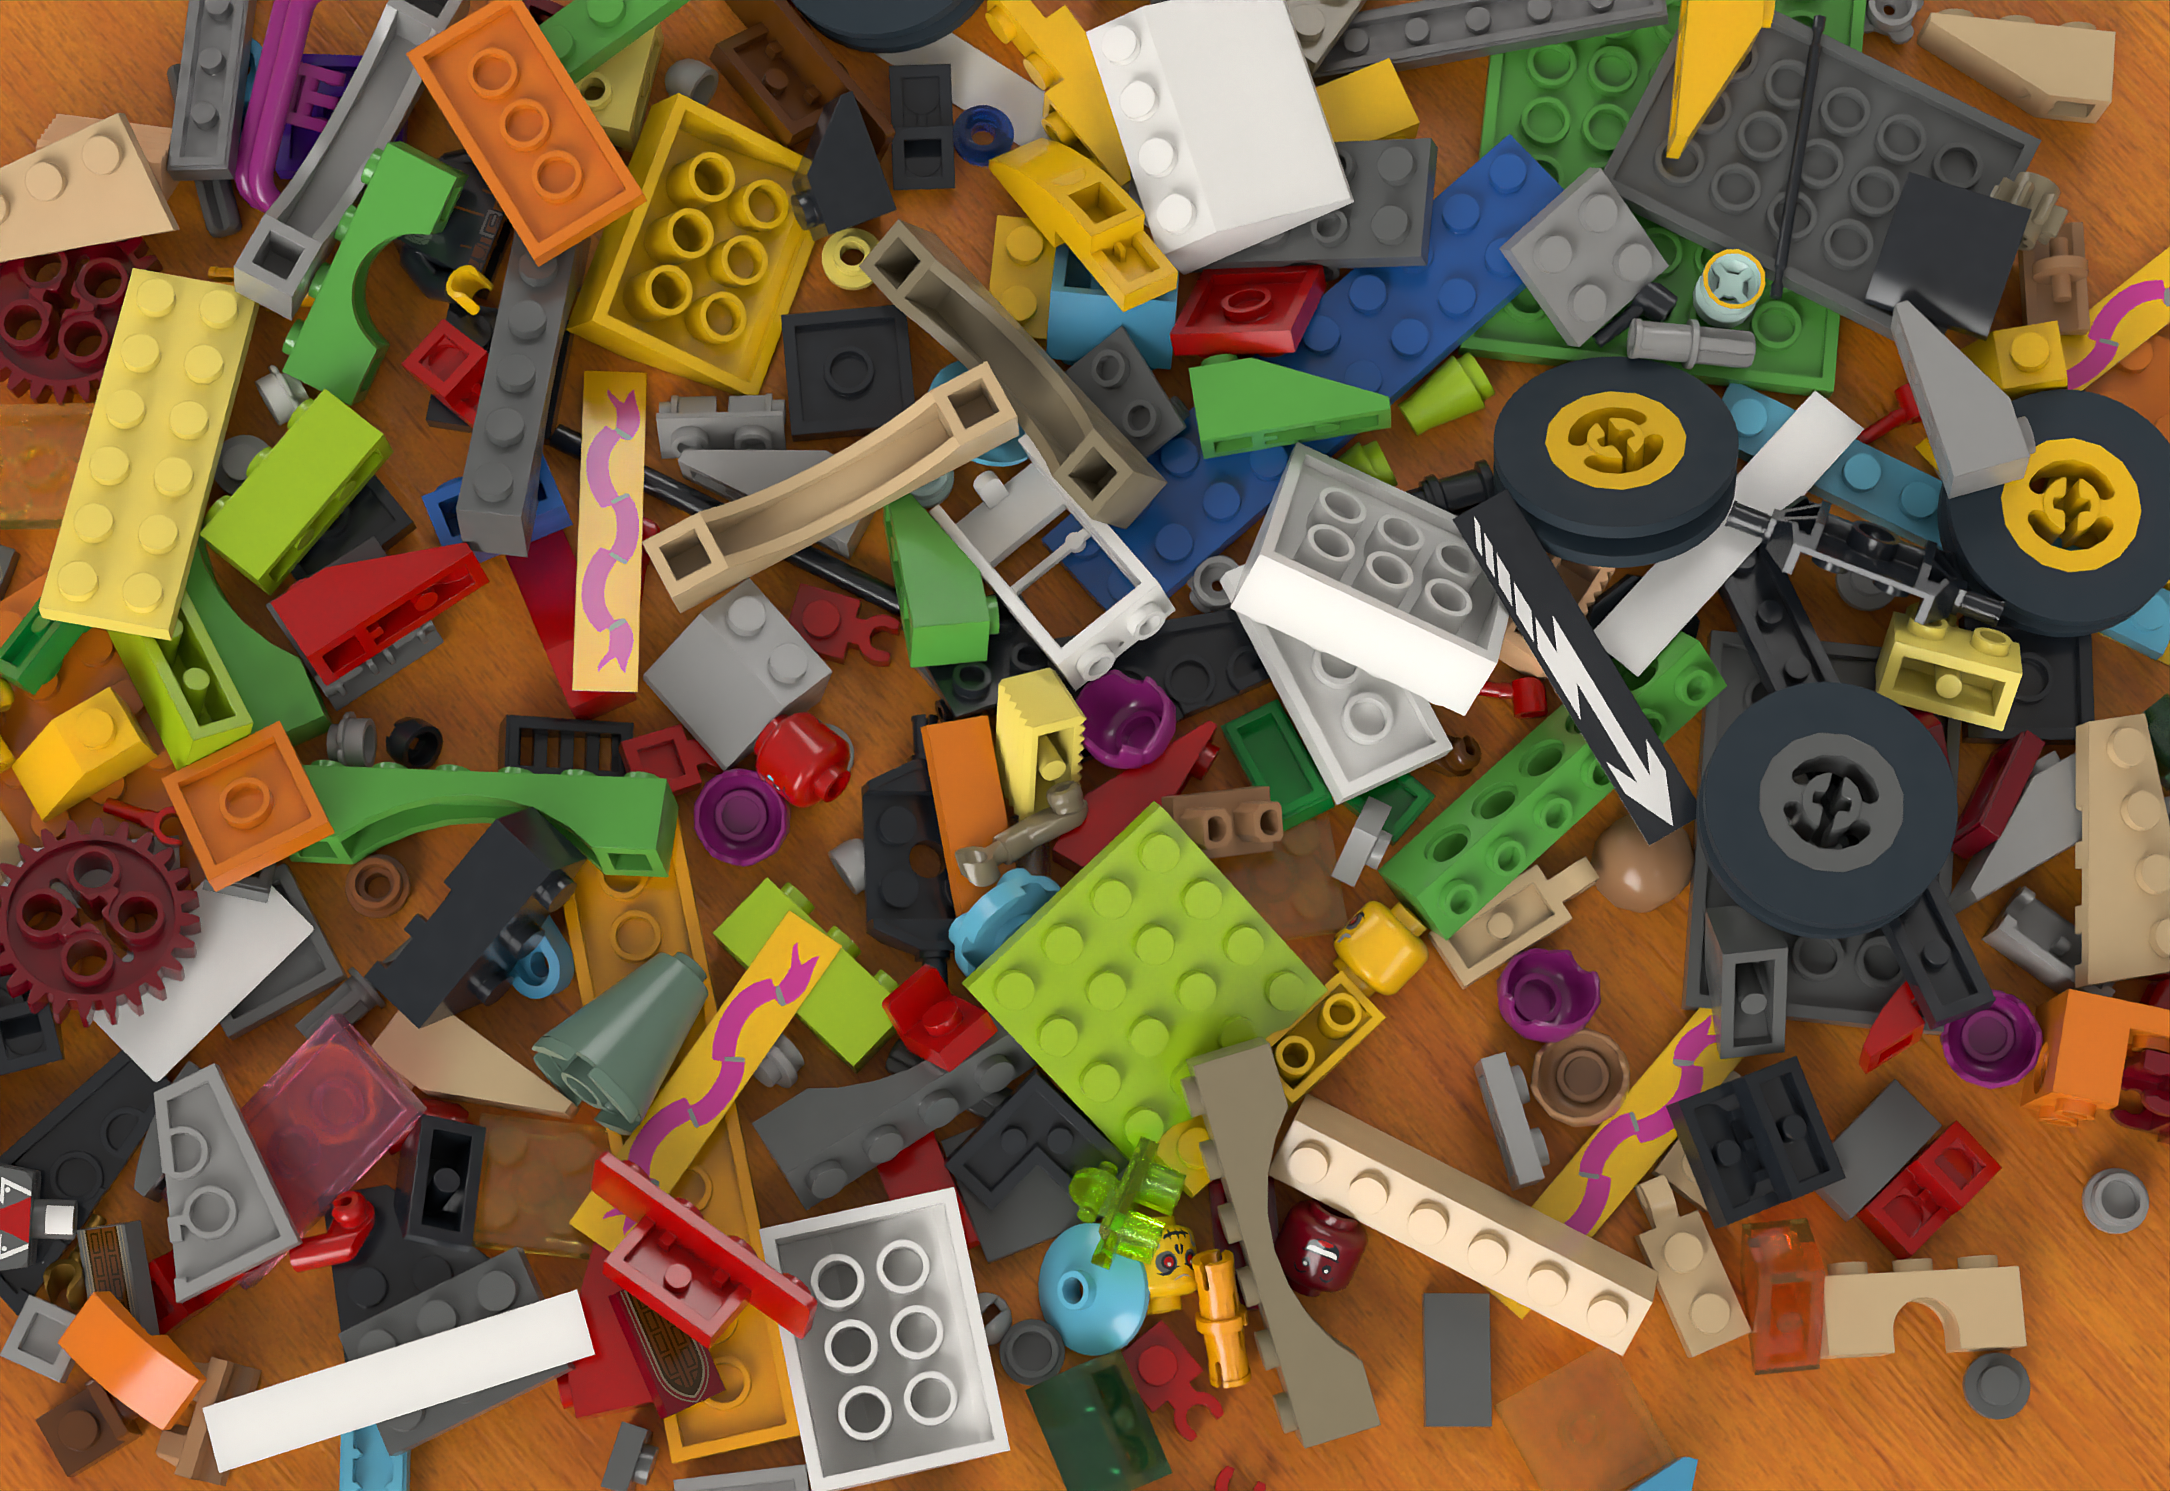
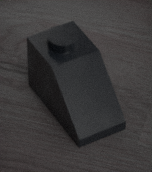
M853 91L842 94L825 104L792 180L796 193L791 196V205L795 218L803 230H810L813 241L897 210Z
M425 1114L421 1115L402 1144L393 1206L404 1240L463 1252H469L472 1248L486 1127Z

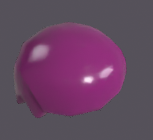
M1111 670L1100 678L1085 684L1075 699V702L1086 717V720L1083 722L1086 729L1082 732L1085 739L1081 743L1094 758L1109 767L1134 769L1140 768L1144 764H1151L1164 753L1176 730V707L1162 687L1158 686L1150 676H1146L1144 680L1129 678L1119 670Z
M737 768L726 770L722 774L716 775L706 782L694 803V830L704 848L712 857L731 865L751 866L778 852L790 832L791 808L789 802L767 782L762 781L757 771Z
M1531 948L1514 955L1497 979L1499 1010L1505 1022L1522 1037L1543 1043H1556L1574 1036L1573 1034L1580 1032L1590 1021L1601 1004L1600 978L1596 971L1588 972L1582 969L1575 961L1570 950L1548 951L1543 948Z
M1994 989L1991 990L1996 1000L1990 1008L1944 1025V1032L1940 1036L1944 1056L1952 1070L1964 1081L1987 1089L2015 1085L2036 1066L2043 1041L2042 1029L2029 1007L2015 995L2006 994L2003 991Z

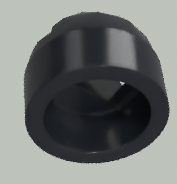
M405 717L396 721L393 724L395 728L391 732L390 737L386 736L387 753L395 763L403 765L408 769L427 770L435 763L442 750L443 737L440 730L425 720L415 717ZM415 738H418L419 741L415 748L411 749L409 747Z

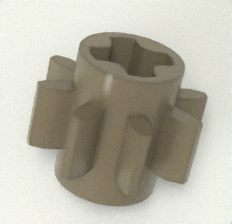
M2032 172L2018 173L2014 182L2007 177H2003L2000 185H1995L1989 196L2032 210L2018 250H2032L2037 241L2048 245L2051 237H2057L2068 215L2067 209L2055 205L2061 194L2059 187L2048 178Z

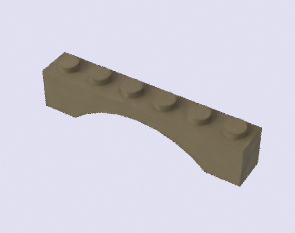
M898 219L859 265L862 271L900 311L944 346L968 370L986 361L988 362L1017 415L1019 425L1040 452L1052 477L1092 520L1127 529L1168 483L936 234Z
M1258 1037L1186 1059L1191 1076L1180 1079L1183 1095L1191 1117L1202 1115L1209 1140L1199 1142L1200 1153L1209 1180L1221 1178L1228 1203L1217 1206L1218 1214L1228 1244L1239 1241L1246 1266L1236 1269V1275L1247 1308L1258 1304L1265 1329L1254 1332V1336L1265 1370L1276 1368L1283 1392L1273 1395V1401L1284 1434L1295 1431L1303 1447L1309 1448L1381 1425L1363 1361L1351 1348L1327 1333L1305 1311L1288 1285L1274 1250L1268 1218V1172L1275 1139L1288 1109V1104L1270 1043L1264 1038Z

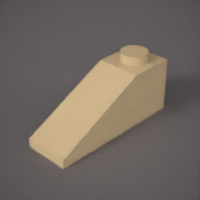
M398 1011L368 1050L383 1062L379 1067L381 1077L406 1096L416 1086L430 1097L570 1120L580 1110L572 1101L454 1015L418 1029L404 1014Z

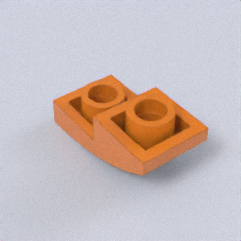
M111 1291L93 1292L57 1342L103 1388L161 1430L172 1429L207 1380L168 1335H149Z

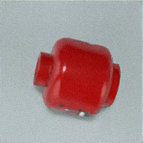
M808 712L794 713L790 716L787 714L777 716L766 725L755 743L754 752L757 755L756 769L759 778L767 782L777 793L799 808L814 806L821 800L826 803L832 802L845 790L850 781L851 773L847 770L851 758L848 742Z

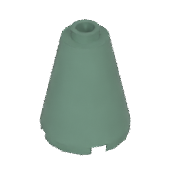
M663 952L658 953L540 1037L532 1047V1050L538 1052L533 1057L536 1065L545 1077L566 1098L572 1101L576 1107L583 1100L589 1105L601 1109L594 1118L596 1122L618 1134L631 1135L643 1121L708 997V990L703 983L707 978L706 973L692 958L684 953L677 952L674 956Z

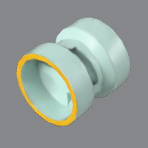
M1726 249L1715 254L1707 262L1693 291V306L1698 316L1707 324L1717 328H1732L1742 324L1751 315L1766 284L1765 272L1760 262L1750 253L1739 249ZM1725 297V298H1727V299H1734V300H1732V301H1726V300H1724V299H1722V298Z

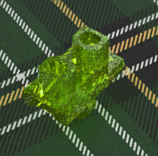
M1141 1136L1121 1181L1116 1178L1117 1166L1109 1161H1102L1098 1169L1082 1168L1074 1174L1068 1188L1072 1200L1079 1206L1078 1218L1083 1222L1093 1223L1098 1215L1104 1216L1099 1227L1101 1238L1092 1256V1264L1110 1270L1115 1256L1118 1254L1151 1265L1166 1223L1138 1213L1136 1210L1139 1204L1172 1216L1180 1200L1187 1175L1155 1161L1160 1143Z

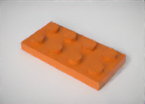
M493 0L406 53L538 267L647 202L641 188L522 0Z

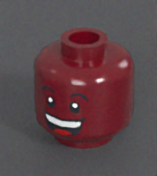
M1312 1198V1200H1303L1295 1203L1289 1210L1274 1243V1250L1290 1288L1299 1294L1317 1297L1321 1292L1333 1293L1341 1291L1348 1286L1368 1244V1236L1365 1227L1358 1220Z

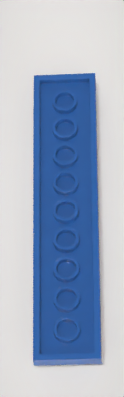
M1509 134L1433 200L1427 266L1354 268L1321 297L1295 352L1277 357H1262L1256 353L1252 358L1389 396L1391 406L1526 288L1499 248L1562 193L1564 189ZM1194 406L1189 411L1190 416L1183 421L1187 427L1146 459L1168 483L1127 529L1113 525L1109 526L1158 581L1167 597L1170 598L1194 576L1197 567L1210 557L1221 554L1267 513L1296 444L1204 459ZM1358 433L1303 442L1301 444L1332 457ZM1070 514L1041 539L1043 546L1052 554L1065 543L1066 537L1070 533L1079 532L1083 527ZM1092 537L1086 540V547L1083 551L1079 553L1071 552L1059 562L1104 612L1135 589L1133 584Z

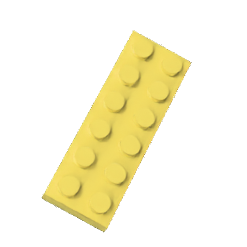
M132 269L38 608L42 618L172 640L260 306L259 303L235 292L234 286L148 270Z

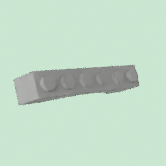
M389 0L362 59L328 123L292 180L263 215L234 265L235 292L292 321L309 291L316 272L326 262L338 241L334 236L344 212L350 205L357 207L368 185L361 182V175L369 157L377 147L384 150L388 142H395L426 88L406 53L464 19L469 13L470 0Z

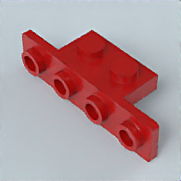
M603 1151L595 1160L591 1184L592 1191L637 1223L604 1260L603 1275L708 1350L749 1303L796 1337L803 1339L812 1328L818 1301L811 1295L808 1287L800 1279L789 1273L781 1274L758 1258L754 1249L745 1240L735 1235H725L704 1220L701 1212L691 1202L680 1197L673 1198L653 1184L647 1173L634 1162L629 1160L621 1161L608 1151Z

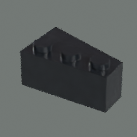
M534 807L497 818L444 880V883L451 891L432 916L427 920L422 914H416L404 928L412 937L411 941L395 960L387 963L377 961L364 977L418 1029L482 1003L485 1006L494 1004L511 987L514 978L510 975V972L519 959L529 955L542 941L545 930L541 926L550 913L564 905L575 892L577 883L573 879L587 860V857Z

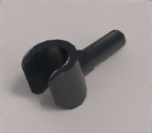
M1656 282L1648 283L1621 315L1593 334L1592 338L1602 348L1628 329L1634 318L1639 319L1644 315L1652 322H1663L1675 308L1678 298L1662 284Z

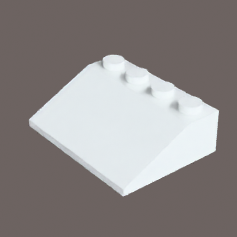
M1168 0L1140 7L1086 32L1154 242L1173 266L1183 275L1354 202L1286 0Z
M1299 442L1296 443L1243 568L1230 607L1259 624L1275 628L1307 643L1315 650L1327 652L1365 670L1376 678L1392 682L1424 697L1432 704L1444 706L1463 716L1469 710L1498 663L1509 618L1508 611L1452 519L1457 517L1456 515Z
M954 1187L759 1229L766 1264L781 1274L789 1273L800 1279L808 1287L811 1295L818 1301L812 1328L803 1339L796 1337L778 1324L812 1491L844 1490L1010 1451Z

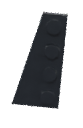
M1233 609L1165 620L1162 627L1154 635L1134 643L1115 659L1114 664L1109 669V671L1119 670L1129 678L1144 680L1146 676H1150L1158 686L1162 687L1175 705L1176 723L1272 682L1237 613ZM1076 635L1055 638L1054 640L1062 648ZM1069 682L1064 684L1074 700L1085 686L1084 684L1075 691ZM1085 748L1080 752L1084 757L1080 761L1081 764L1094 759Z
M121 1050L0 1156V1163L41 1171L40 1199L77 1200V1230H80L145 1139L150 1123L156 1113L154 1092L171 1085L173 1082L167 1075L158 1082L153 1081ZM38 1239L36 1264L29 1267L0 1271V1297L17 1316L20 1315L29 1294L35 1296L43 1285L45 1269L51 1263L61 1259L73 1240Z

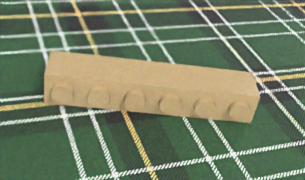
M1308 1093L1269 1168L1268 1175L1621 1356L1627 1350L1653 1302L1659 1272Z

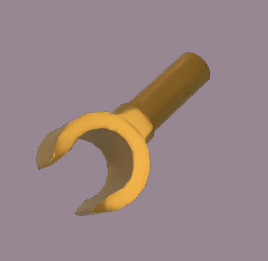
M92 1214L86 1228L106 1225L107 1220L99 1215ZM77 1243L74 1251H71L68 1259H61L51 1263L45 1269L43 1275L44 1285L51 1303H54L59 1293L67 1288L66 1296L72 1310L80 1309L88 1300L79 1243Z

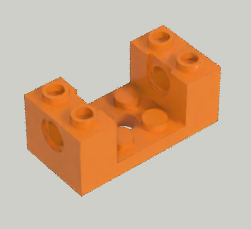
M2067 989L2037 1006L2035 1019L2042 1029V1049L2036 1066L2025 1076L2020 1107L2039 1111L2038 1120L2041 1122L2062 1127H2077L2079 1120H2094L2097 1110H2109L2118 1106L2125 1059L2146 1049L2170 1054V1010L2073 989Z

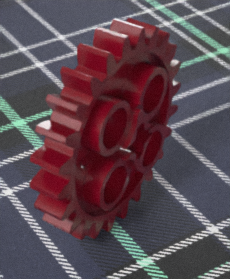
M141 236L129 240L91 245L0 263V382L8 379L7 388L15 397L20 398L30 389V398L38 407L43 408L52 393H54L59 406L64 411H69L73 403L74 394H80L90 408H94L97 399L96 390L100 388L132 269L136 268L159 273L163 270V266L155 255L145 256L149 247ZM83 259H88L89 262L82 267L78 274L77 270L80 262ZM50 263H61V270L56 277L47 282H36L37 274L41 268ZM112 278L121 279V285L115 294L107 298L95 297L96 290L105 280ZM75 300L79 304L76 310L71 309L74 306ZM61 308L66 309L62 318L58 314ZM31 320L42 321L41 328L35 336L27 340H16L17 332L23 324ZM90 336L102 337L101 344L94 353L87 356H76V349L82 340ZM59 345L60 349L57 357L52 360L48 359V356H50Z
M95 818L90 834L81 835L75 822L69 820L66 825V838L59 841L46 828L41 830L44 848L38 852L20 843L17 847L23 863L21 867L8 863L0 864L1 876L8 884V886H0V977L13 974L6 984L9 995L12 998L31 990L27 1001L31 1013L36 1014L50 1002L53 1006V1016L57 1024H62L71 1009L79 1011L83 1028L90 1027L95 1011L104 1010L111 1025H117L119 1006L127 1004L134 1013L141 1016L144 1014L141 996L147 992L161 1001L167 999L166 989L162 981L163 977L177 981L184 980V968L176 957H196L195 942L185 936L201 933L200 917L189 913L200 907L197 891L184 890L191 883L190 872L187 867L171 870L176 861L175 852L171 847L153 855L155 840L153 833L150 831L142 835L134 843L131 841L128 822L123 821L116 829L114 835L111 836L105 835L101 818ZM100 869L112 874L110 880L101 887L89 888L79 883L82 876L91 870ZM56 882L62 883L71 892L76 903L91 920L96 922L103 918L108 937L121 949L133 955V960L130 962L121 960L113 951L108 940L93 924L88 922L81 926L76 906L62 894L51 889L52 884ZM50 911L61 916V920L57 925L49 930L39 931L28 926L29 921L40 912ZM136 914H148L157 919L152 928L145 932L134 933L123 928L126 920ZM87 956H97L106 961L102 970L94 975L83 976L72 971L76 962Z

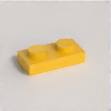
M997 215L989 292L1040 346L1047 347L1050 292L1056 247L1054 248L1030 218Z

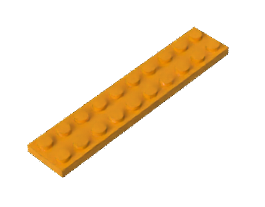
M679 815L677 817L669 877L605 875L587 859L573 879L577 883L575 892L563 905L583 1007L660 952L674 956L677 952L684 953L692 958L706 973L707 978L703 983L708 990V997L651 1105L718 1012ZM735 1099L669 1195L673 1198L680 1197L691 1202L701 1212L704 1220L727 1236L735 1235L745 1240L754 1249L758 1258L765 1262L759 1232L762 1226ZM607 1128L611 1154L616 1156L630 1135L618 1134ZM749 1303L709 1349L726 1390L663 1419L673 1464L801 1436L778 1323Z

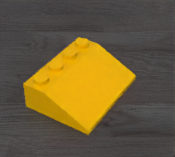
M680 93L652 105L628 166L630 173L644 193L647 202L605 226L566 330L622 357L737 396L758 395L782 332L781 315L789 313L815 243L810 230H803L798 224L791 205V196L796 194L792 180L803 156Z

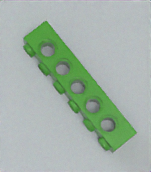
M1682 631L1671 640L1639 677L1615 658L1612 659V662L1662 744L1727 687V684L1701 642ZM1562 704L1386 862L1378 872L1396 898L1412 911L1426 927L1447 941L1607 796L1614 787L1566 707Z

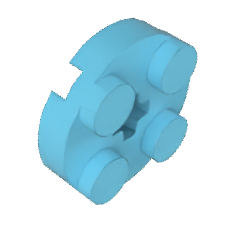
M1015 868L1005 873L998 881L996 887L982 896L968 912L957 917L951 924L948 937L955 946V961L963 974L968 977L1047 903L1061 887L1048 877L1032 876L1024 868Z

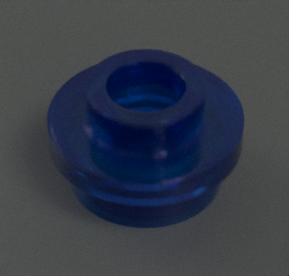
M989 105L971 107L961 113L954 123V148L958 155L966 162L976 166H989L990 159L1011 151L1014 142L1012 123L1006 114ZM979 131H986L993 135L994 140L988 145H978L972 140V136Z

